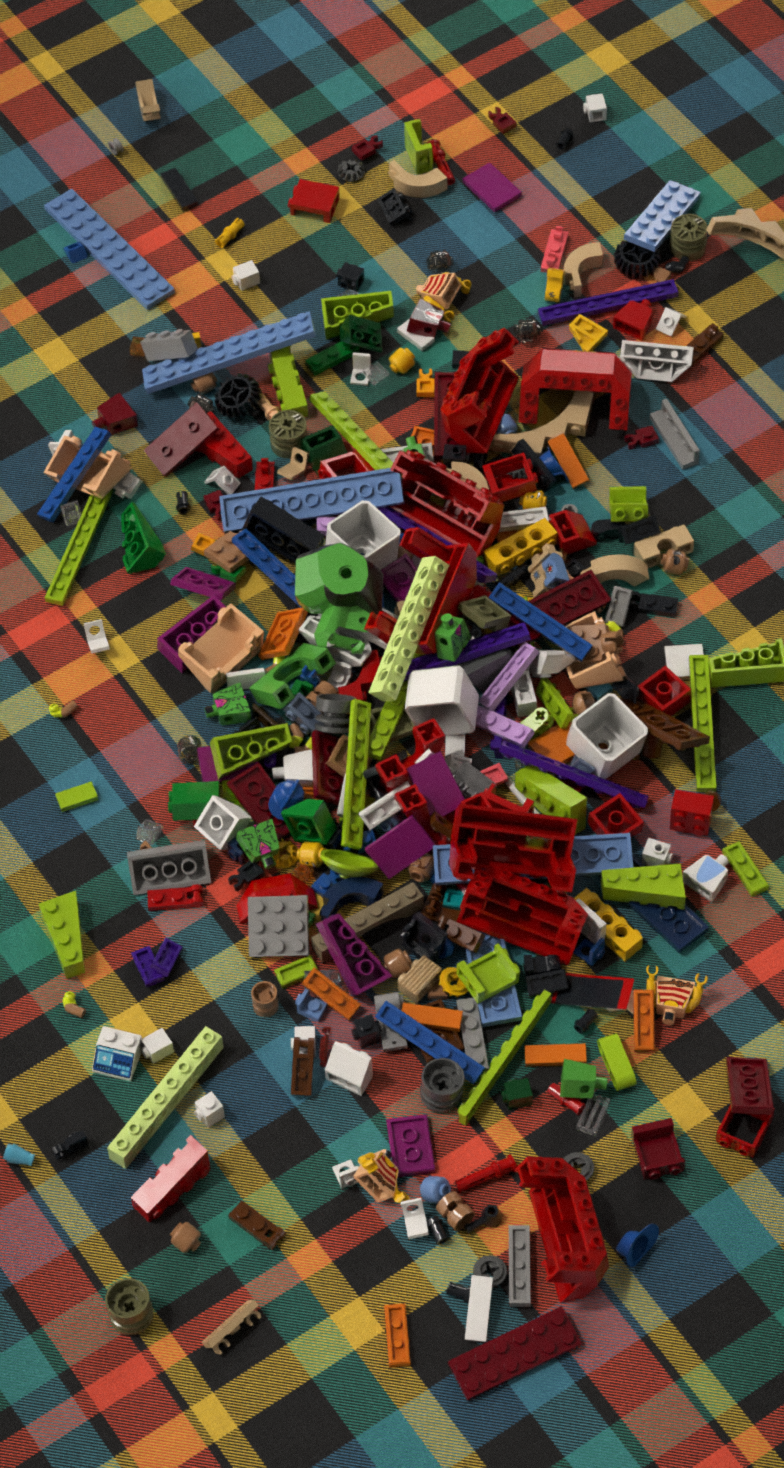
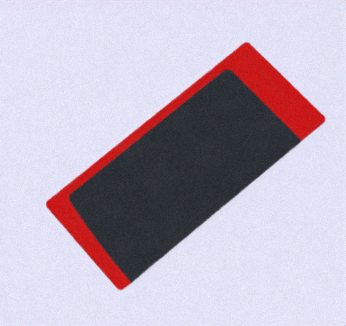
M566 973L569 989L554 992L551 1000L552 1004L626 1010L634 979Z

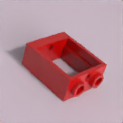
M356 450L321 461L318 475L320 479L337 477L334 472L352 467L356 473L374 471V469Z
M524 452L482 466L489 490L492 491V495L500 499V502L525 495L528 492L537 491L535 484L538 483L537 475L535 472H531V469H533L530 458L526 459ZM524 468L528 480L498 489L494 477Z
M730 1104L717 1131L716 1142L722 1147L737 1150L743 1156L754 1158L773 1119L774 1112L773 1115L747 1114L763 1121L753 1144H750L726 1133L735 1113H731Z

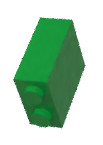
M219 781L172 783V791H169L168 812L172 813L173 821L199 819L212 795L220 797Z

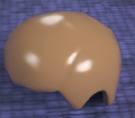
M580 691L575 694L572 702L575 714L579 716L595 703L592 694L586 691Z

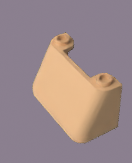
M229 604L226 608L223 607L218 612L217 623L194 644L192 642H184L178 649V656L204 688L212 694L227 682L226 673L239 671L258 654L263 645L264 631L232 604Z

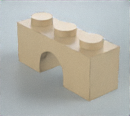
M685 525L676 526L668 531L635 542L634 556L647 563V567L651 568L660 564L661 550L674 549L688 554L693 552L694 540Z

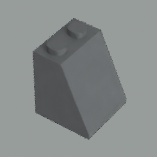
M507 647L456 664L455 666L460 665L472 684L484 693L510 661L514 653Z

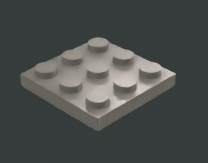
M308 895L248 897L249 957L309 955Z

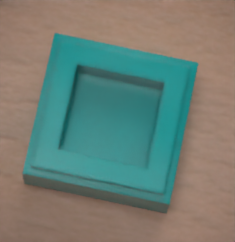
M447 888L443 900V908L461 911L460 905L464 893L461 890Z

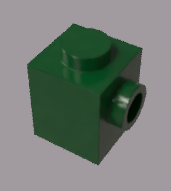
M528 1078L520 1080L511 1079L504 1083V1091H501L503 1103H507L508 1110L533 1105V1095Z

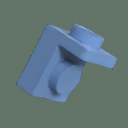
M306 988L302 994L297 996L295 1001L298 1014L318 1023L328 1008L324 1001L311 996Z

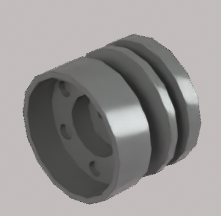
M343 694L317 695L316 710L324 713L315 716V719L320 721L315 723V730L330 734L349 733L350 715H347V713H350L351 701L356 699V697Z
M439 1058L430 1061L423 1068L420 1097L428 1109L439 1113L450 1112L461 1103L465 1076L460 1065L451 1059Z

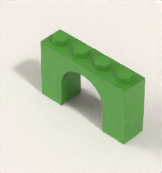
M303 643L249 687L257 703L282 709L295 698L287 683L296 676L301 675L305 665L308 666L310 671L315 669L317 674L323 675L336 662L328 648Z

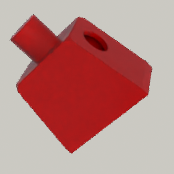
M643 299L641 303L633 300L629 301L614 315L613 328L643 341L652 322L653 310L650 308L652 306L651 302L647 299Z

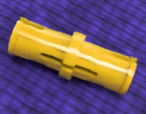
M236 218L230 226L225 227L224 232L215 240L216 245L223 248L231 239H234L237 232L245 226L243 220Z

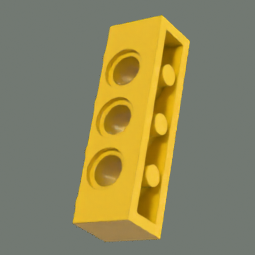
M543 518L484 550L483 558L485 565L498 575L505 574L509 569L523 564L535 554H540L545 544L555 546L557 544L558 532L546 518Z
M585 888L574 898L575 900L581 899L591 910H596L595 913L604 922L611 923L606 924L605 944L622 960L626 962L642 948L643 937L637 929L630 927L628 922L623 917H619L610 905L604 904L595 892Z

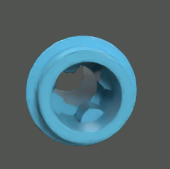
M15 1143L7 1145L3 1156L7 1163L32 1166L35 1154L28 1152Z

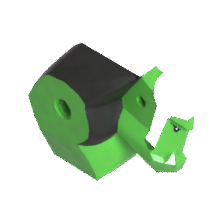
M344 543L325 545L298 555L296 558L295 598L305 611L313 614H322L314 633L317 646L324 648L334 647L349 650L352 654H363L365 643L357 639L338 635L335 631L340 626L368 632L364 630L370 613L374 612L378 615L379 611H382L383 573L357 550Z

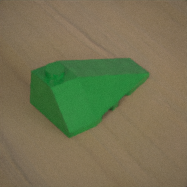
M131 502L121 514L122 533L125 534V541L122 542V547L125 548L126 553L123 556V563L129 574L155 568L166 555L162 542L136 504Z

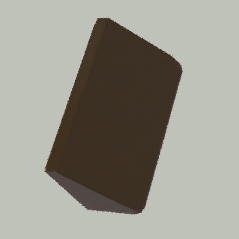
M257 704L252 705L253 716L257 717L259 722L265 727L283 724L264 707Z

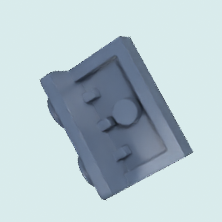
M299 692L283 710L291 721H295L299 725V729L304 734L311 736V733L315 730V723L320 722L315 719V716L322 713L316 710V707Z

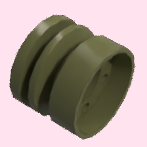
M683 214L676 217L672 222L670 250L676 258L681 259L682 256H686L689 258V261H694L704 255L707 245V223L703 218L694 214Z
M284 410L272 416L269 421L272 451L281 458L291 459L293 447L301 449V439L308 436L307 422L301 413L294 410Z
M128 1278L121 1279L109 1287L105 1295V1304L113 1328L125 1335H136L145 1331L153 1320V1307L146 1285L139 1280Z

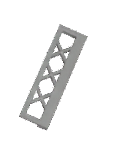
M667 399L662 400L661 410L650 413L652 423L682 470L699 464V448Z

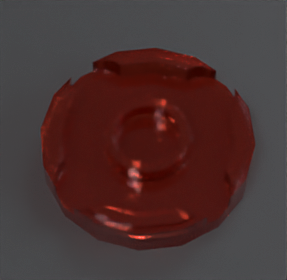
M324 1027L322 1029V1033H325V1036H322L320 1040L319 1058L321 1062L319 1065L326 1068L332 1048L331 1027Z

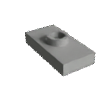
M614 586L605 623L614 621L618 626L624 627L633 590Z

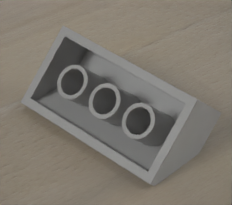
M205 840L127 852L133 895L147 893V890L182 888L195 884L211 883Z

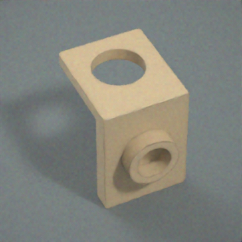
M293 447L290 463L278 469L277 473L290 480L306 472L309 453ZM297 453H299V454L302 455V457H303V462H302V463H300V462L297 461V459H296V454H297Z

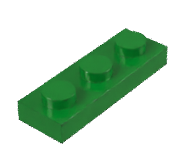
M341 341L306 359L305 365L316 376L351 358L353 352L360 353V348Z

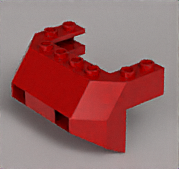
M505 327L499 331L495 330L487 337H482L472 350L460 360V366L454 374V380L449 385V391L443 399V405L440 410L445 432L459 445H467V453L488 452L519 379L501 361L513 355L515 352L513 347L519 343Z
M543 348L523 366L518 423L537 424L540 388L611 393L609 429L627 430L632 370L616 353Z
M400 450L390 471L403 474L402 487L405 504L389 507L452 544L469 543L476 552V558L482 555L484 550L491 547L500 530L504 504L499 501L498 497L491 494L492 491L484 487L478 488L476 482L468 478L464 480L461 478L462 474L452 470L450 472L445 464L441 462L436 464L427 460L423 454L416 451L407 450L405 452ZM432 493L446 499L443 507L430 500Z
M419 527L408 528L399 546L420 559L436 556L449 564L415 653L420 655L437 653L435 631L442 623V615L451 614L453 617L461 618L463 613L457 609L459 602L469 600L477 580L476 552L469 543L446 545ZM379 611L378 615L371 612L364 630L388 644L397 619L384 611Z
M460 803L455 810L451 832L449 865L453 877H456L458 880L467 881L468 879H474L472 869L499 868L501 870H508L517 876L521 874H529L533 878L544 876L547 877L552 890L560 894L572 892L576 868L571 859V852L578 819Z
M494 868L475 870L474 879L470 880L461 902V911L457 922L496 938L504 939L506 942L542 956L558 955L560 956L561 963L569 965L588 913L573 897L568 896L566 893H557L547 885L532 882L530 879L514 875L508 870Z
M527 1156L515 1168V1171L520 1176L521 1182L519 1186L531 1188L529 1195L547 1259L541 1263L542 1267L546 1269V1282L555 1284L560 1303L584 1298L598 1286L609 1268L607 1251L586 1179L563 1158Z

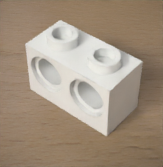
M529 670L524 671L511 688L518 717L529 716L537 709V700Z

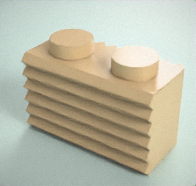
M423 955L420 960L416 959L413 961L411 969L407 973L404 972L399 976L397 980L398 991L418 1004L428 993L429 989L440 980L439 976L442 968Z

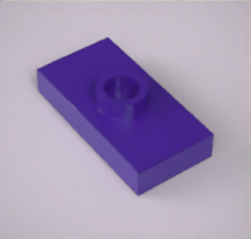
M165 937L149 968L167 977L183 947Z
M150 946L131 952V956L146 988L165 981V977L162 974L149 968L155 958Z

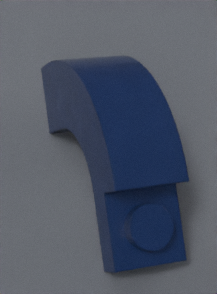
M352 877L335 883L323 895L324 905L319 913L321 921L337 914L340 908L346 904L362 903L370 906L379 901L384 894L383 883L366 877Z

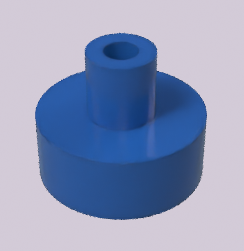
M448 938L440 953V959L450 957L455 948L454 943Z

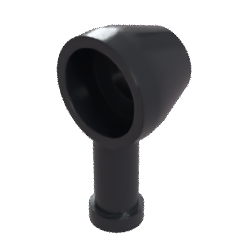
M488 1205L483 1209L480 1218L464 1225L466 1232L471 1234L472 1231L483 1225L490 1228L498 1226L502 1220L501 1211L495 1205ZM493 1211L495 1213L491 1215L488 1212Z

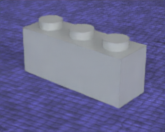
M178 329L174 332H169L168 330L161 333L151 332L140 342L147 361L185 358L198 349L191 330L183 331V329Z

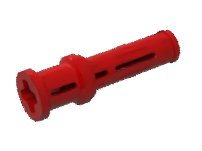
M430 140L428 143L432 145L433 162L436 163L438 169L447 177V186L455 183V178L445 160L446 154L441 149L439 140Z
M509 1154L505 1159L498 1162L493 1161L490 1166L455 1180V1184L459 1193L490 1179H500L506 1173L516 1172L515 1168L517 1165L513 1156Z

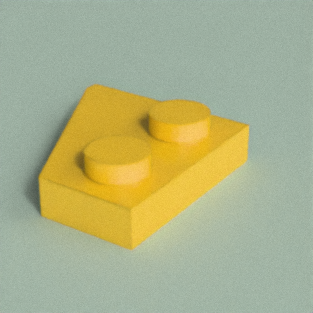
M581 314L569 324L570 332L583 351H593L608 335L607 329Z

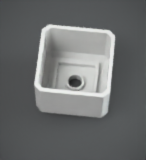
M362 500L327 524L325 545L344 543L359 553H364V557L381 570L397 559L400 529L372 503Z
M460 665L414 670L409 674L405 711L415 726L434 718L445 736L473 733L476 726L479 694Z
M607 693L572 720L566 745L578 758L595 767L593 773L596 776L607 779L641 752L648 728L615 694ZM605 743L608 745V749L603 750L598 744Z

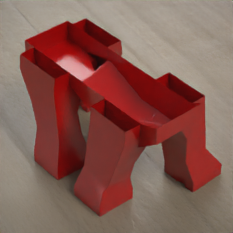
M433 718L413 727L412 732L416 742V749L413 755L399 761V757L395 754L375 764V769L381 777V785L387 794L406 781L409 782L410 787L394 794L396 802L407 818L413 815L435 841L436 845H448L451 842L441 832L437 833L432 829L427 801L422 793L419 792L417 785L412 784L406 768L416 764L415 762L428 749L433 753L441 750L445 741V734ZM483 792L461 801V804L492 808ZM455 810L443 817L453 823ZM431 849L427 853L433 854V849Z

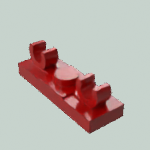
M261 458V462H256L255 490L274 487L275 462H269V458Z

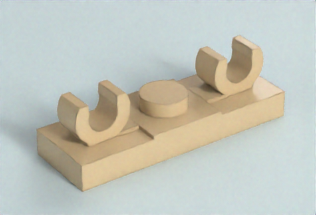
M247 1300L201 1343L206 1348H213L216 1354H221L222 1352L219 1349L220 1343H223L225 1347L230 1346L229 1341L223 1339L226 1335H232L240 1329L239 1324L243 1321L247 1326H252L253 1323L250 1321L252 1314L257 1319L261 1318V1314L254 1310L259 1305L255 1300Z

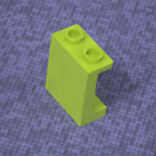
M416 119L404 122L405 148L416 175L432 171L431 143L421 145V120Z
M646 486L609 487L611 522L638 521L648 517Z
M497 943L494 945L492 952L471 963L466 964L464 960L457 963L456 974L478 1004L519 983L520 969L516 963L510 960L507 950Z

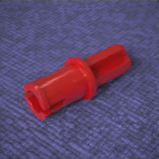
M555 1083L548 1087L547 1093L560 1101V1105L567 1106L577 1115L582 1113L585 1108L584 1103L576 1098L560 1097V1087Z

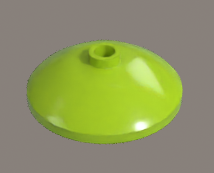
M327 849L322 850L320 854L322 861L344 879L363 877L374 873L378 869V865L372 859L356 853Z

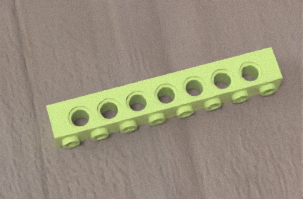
M436 556L421 559L369 690L371 695L383 702L397 699L448 570L449 564Z
M206 1026L107 1147L109 1159L125 1169L130 1165L224 1048L221 1035Z

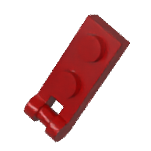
M195 884L191 887L147 890L148 910L159 911L203 906V898L201 897L203 893L202 886Z

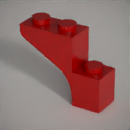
M372 650L355 682L347 686L338 687L339 694L350 695L358 700L367 702L366 694L369 693L382 657H378L377 650Z

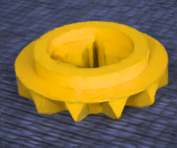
M282 839L278 842L280 848L278 854L273 856L276 863L275 867L288 868L298 860L296 855L298 849L291 841L287 842ZM286 849V854L280 857V852Z
M448 967L439 976V985L443 987V992L446 991L449 993V996L455 995L457 998L465 995L468 990L456 974L457 968ZM458 979L456 985H450L451 981H456Z

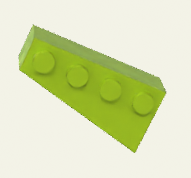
M391 291L321 298L326 340L340 335V326L348 315L374 322L394 317Z
M291 345L269 352L270 363L267 364L268 372L273 374V377H271L274 388L277 387L276 396L277 400L282 403L280 404L281 411L294 410L301 413L304 417H308V406L302 384L300 385L299 373L294 362L295 359L293 353L291 354Z
M782 638L775 640V643H762L757 648H744L739 653L734 654L730 652L709 658L711 688L784 682V646Z
M288 723L213 737L210 741V747L218 780L287 748L292 742Z
M525 766L515 772V788L526 798L533 800L534 806L543 815L578 819L575 835L586 829L587 797L549 773L542 772L537 766Z
M681 864L601 870V887L604 900L628 903L636 901L643 905L651 903L659 904L660 907L668 908V906L678 907L677 909L685 910L686 896Z
M76 891L39 903L41 917L66 979L85 973L79 904Z

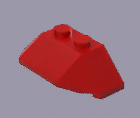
M291 873L251 881L236 905L240 924L248 923V897L308 895V910L318 908L314 890Z

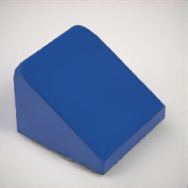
M80 242L63 248L72 263L87 258L85 247Z

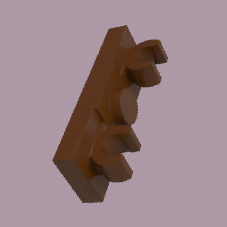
M715 324L709 325L687 345L688 347H694L692 365L689 369L723 338L724 333L718 330L719 327Z

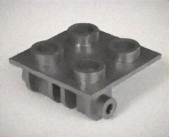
M467 761L453 774L464 799L484 792L492 783L496 784Z

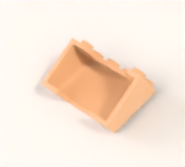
M64 435L43 473L58 483L83 446L82 440L76 436L71 438ZM112 449L105 454L101 451L76 490L103 499L132 469L131 463L121 458V454L116 450Z
M594 611L564 626L572 630V626L605 624V622ZM608 651L605 653V660L600 663L570 664L566 669L572 684L576 689L624 681L623 677L626 674L623 667L619 666L622 663L619 655L611 654Z

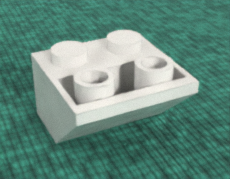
M335 1041L325 1068V1078L362 1096L373 1078L372 1057L366 1052L352 1049L346 1043L341 1044Z

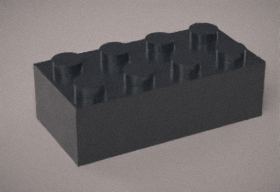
M262 496L251 509L241 530L247 529L262 544L296 564L298 555L318 548L324 536L318 530L311 528L302 520L295 518L286 510L279 508Z

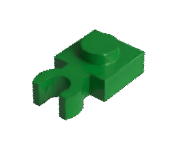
M211 565V572L220 574V578L237 583L246 573V568L241 565L232 573H229L219 565Z

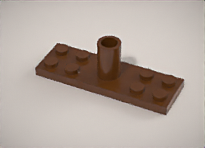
M619 698L648 728L642 748L643 756L648 758L661 757L663 742L673 745L677 750H686V748L690 747L697 748L701 745L709 744L710 736L637 698L636 704L630 699Z

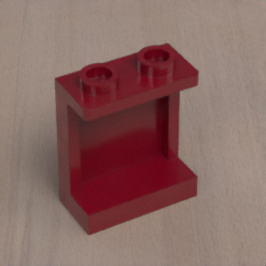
M672 1118L632 1126L631 1137L644 1179H658L662 1175H676L684 1171L685 1160L680 1154L673 1131L674 1123Z

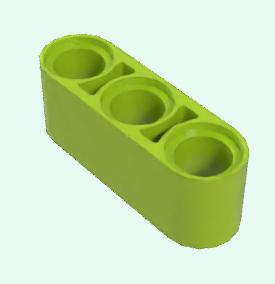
M618 1034L597 1039L599 1052L615 1090L619 1091L637 1085L634 1071Z

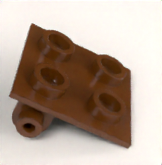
M433 884L421 913L428 919L439 922L440 915L457 922L460 910L443 908V900L447 889L446 885Z

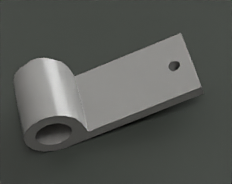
M398 992L374 996L376 1014L385 1001H388L400 1010L404 1003L403 996H399ZM378 1020L382 1029L380 1036L384 1052L408 1048L405 1037Z

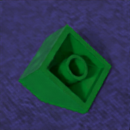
M306 799L281 812L294 841L317 842L327 845L337 829L324 800Z

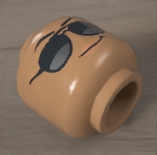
M669 549L666 554H662L660 564L663 565L665 572L681 575L688 568L689 557L683 551Z

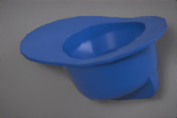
M548 447V451L539 458L553 476L562 475L569 482L568 477Z
M298 779L281 782L275 787L268 803L269 810L275 818L284 821L281 812L303 801L304 790L299 784Z
M650 1224L641 1232H626L618 1243L616 1251L627 1259L629 1267L636 1266L641 1258L652 1248L658 1238L659 1227L656 1224Z

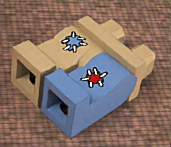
M545 544L542 547L543 553L535 554L531 558L532 564L528 567V571L531 573V579L535 585V590L533 591L534 598L569 581L562 559L563 555L555 550L554 545Z

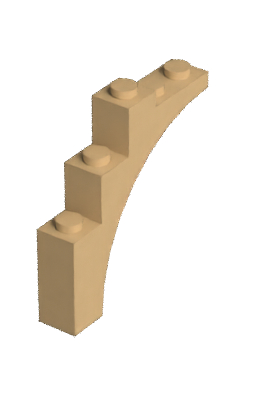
M752 208L737 209L735 215L712 217L706 229L709 235H728L752 241L784 259V231L776 221L761 222Z
M576 390L567 408L557 418L544 426L516 434L495 433L489 450L513 454L511 451L517 442L524 438L536 455L540 457L544 454L545 448H550L547 441L564 433L565 437L567 434L585 436L593 407L594 392Z

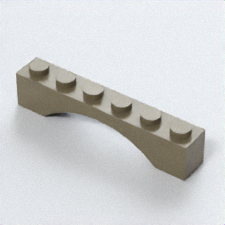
M414 882L344 920L359 938L382 923L398 918H407L422 910L424 907V896ZM318 933L311 937L312 950L322 964L333 959L321 934Z

